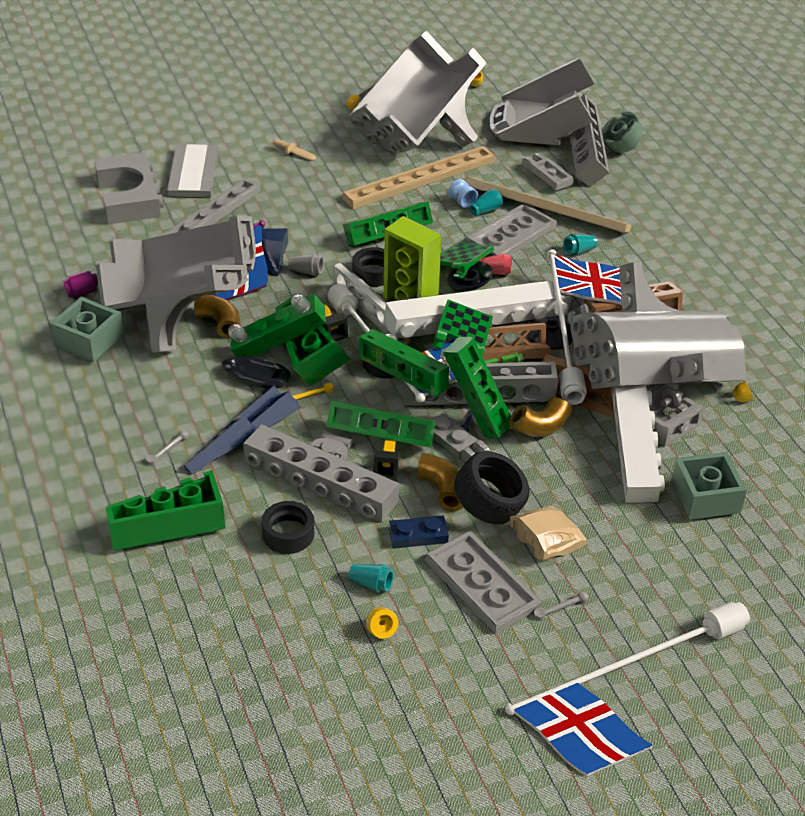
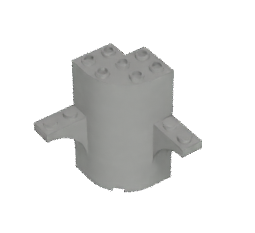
M424 31L411 42L384 73L361 91L359 96L362 100L347 117L351 120L354 127L360 129L366 135V139L370 143H376L396 154L407 152L417 147L438 121H440L443 128L447 129L454 136L456 142L465 147L473 143L478 137L473 131L466 115V92L471 81L485 66L486 62L473 48L453 60L427 31Z
M252 216L229 217V221L144 240H110L112 263L96 264L101 305L117 311L146 306L152 353L175 351L178 323L189 304L204 295L238 289L248 281L247 275L249 271H253L256 256Z
M632 262L619 266L623 312H593L573 316L572 331L574 333L576 365L590 364L589 379L592 389L626 385L747 380L743 341L737 326L731 325L728 321L729 316L717 310L680 311L665 305L654 295L648 286L642 262Z

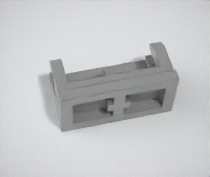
M684 397L682 398V403L687 405V409L679 406L675 411L662 419L655 417V426L652 429L653 432L658 434V443L666 447L700 426L704 406L698 405L691 399Z

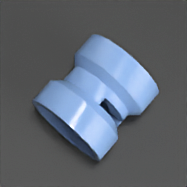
M462 179L455 180L448 190L449 196L463 208H469L470 204L478 198V192Z

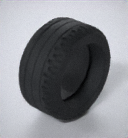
M480 451L473 454L458 471L454 482L456 495L462 506L475 518L496 525L507 523L510 521L511 516H516L527 503L530 493L528 481L519 466L508 457L492 451ZM481 478L492 483L501 492L502 496L488 489Z

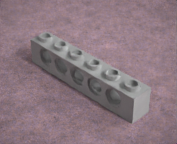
M584 94L580 98L592 117V123L573 131L570 134L569 140L572 144L571 152L574 157L575 176L581 183L584 182L591 187L610 172L598 109Z
M555 362L486 363L504 403L547 402L550 398L557 395L558 376ZM403 381V405L468 404L457 382L449 384V389L435 397L430 394L427 395L425 401L419 403L415 399V394Z
M263 424L244 442L246 463L289 481L298 487L314 492L321 497L332 500L343 507L359 512L368 518L382 523L399 502V483Z

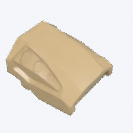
M553 506L534 509L519 516L510 517L509 525L517 531V538L521 542L530 544L531 547L533 546L535 557L541 561H550L555 556H566L587 544V539L580 529L562 511Z

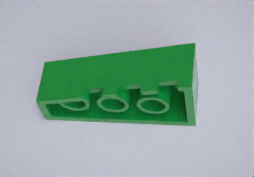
M294 295L275 307V310L277 312L279 309L300 300ZM322 325L286 342L293 369L309 386L351 361L349 356Z
M213 469L204 472V477L193 481L191 477L180 481L181 485L167 490L163 486L154 489L155 492L151 496L144 498L141 495H137L106 506L113 550L127 549L134 546L226 529L223 501Z

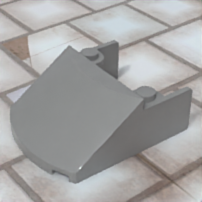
M578 57L501 96L502 103L494 106L490 116V127L496 137L504 141L560 145L562 136L566 137L573 131L592 123L591 115L577 94L594 85V80L582 59Z

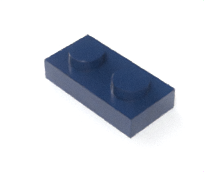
M444 515L389 521L393 549L446 544L449 541Z

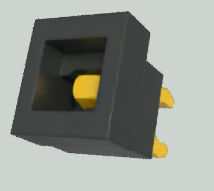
M325 304L326 324L322 325L335 341L348 338L347 317L344 313L332 315L329 307Z
M385 439L384 451H375L373 472L397 482L400 452H395L396 441Z

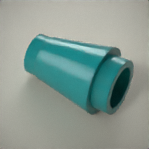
M496 189L487 190L470 204L472 214L478 216L499 209L500 205L503 204L502 196Z
M569 234L563 240V249L566 254L575 256L596 248L597 238L594 235Z
M352 564L349 570V580L378 593L388 592L393 584L394 571L388 568L386 564Z

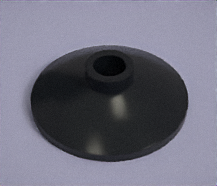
M478 261L468 269L463 278H455L453 275L456 274L457 269L453 268L447 276V282L454 290L472 291L486 285L493 276V270L488 263Z
M545 317L530 323L546 324V344L550 347V350L564 348L559 318ZM565 321L568 344L570 345L573 342L571 325ZM531 330L527 334L531 342H540L539 330Z

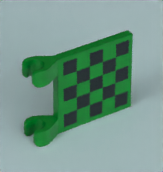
M456 242L441 253L440 265L452 266V268L457 269L456 274L453 276L455 278H463L471 266L494 250V246Z
M447 299L432 346L441 350L446 337L454 340L458 337H474L483 356L493 316Z

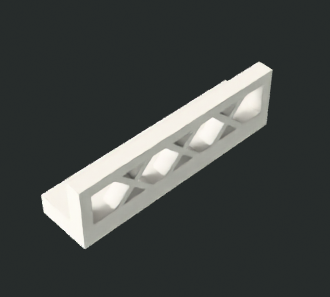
M341 263L334 265V285L341 284L347 286L358 300L357 309L386 335H390L383 322L386 301L354 272L351 273Z

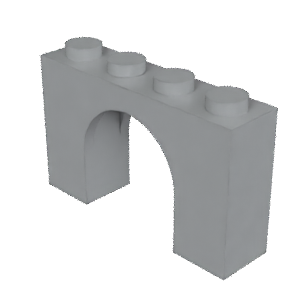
M145 152L94 159L99 188L120 185L136 186V188L127 191L103 194L108 225L161 217L160 208H164L163 198L160 195L159 185L156 182L152 161L147 160Z

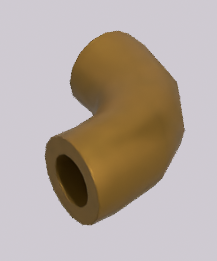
M204 295L194 300L195 317L216 321L217 332L222 337L231 338L232 332L241 329L239 311L228 300L214 295Z
M557 397L550 398L546 407L540 412L533 411L526 405H522L511 415L509 425L514 430L529 437H547L562 428L570 417L573 407L567 401Z
M422 453L418 464L417 479L426 480L438 486V503L444 509L458 511L463 508L454 487L455 477L459 470L446 459Z

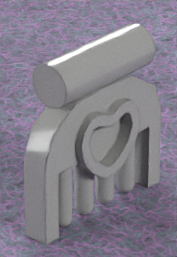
M325 430L322 438L314 440L310 445L347 460L348 449L351 448L353 440Z

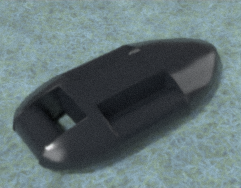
M253 356L230 357L221 362L224 371L232 378L262 388L275 386L277 389L282 388L291 376L290 371L283 365Z

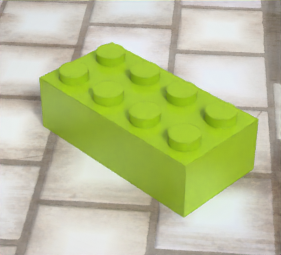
M404 216L385 228L383 299L386 302L438 296L442 235Z

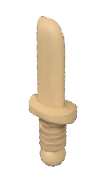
M279 139L273 140V145L284 150L286 155L293 153L307 160H314L316 158L314 154L296 147V144L293 142L289 144Z

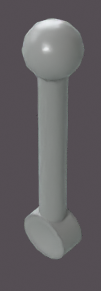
M186 430L180 431L178 437L156 454L148 455L146 457L147 465H155L160 456L181 440H186L189 436Z
M581 591L576 597L546 609L536 608L534 610V618L541 621L549 613L577 602L585 603L589 596L586 592Z

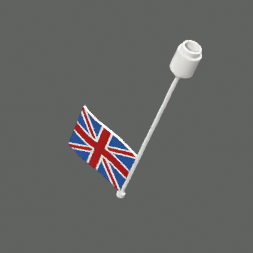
M551 249L547 252V257L551 262L567 368L559 374L560 391L565 401L571 405H576L585 399L587 390L583 371L572 367L560 293L582 299L621 305L620 268L557 256L556 251Z

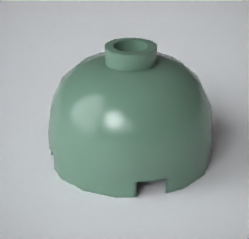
M630 111L622 112V116L619 118L614 116L602 129L604 144L614 152L624 153L631 151L637 147L642 138V125L636 115Z

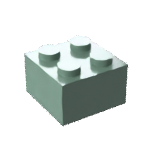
M80 297L50 323L55 347L95 362L124 335L121 312Z
M727 452L675 459L671 483L689 520L741 513L747 490Z

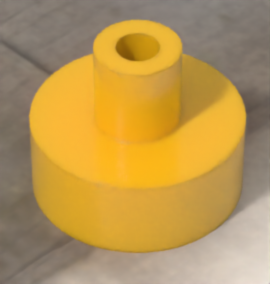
M377 607L368 614L366 626L372 635L380 639H386L396 632L398 618L388 608Z

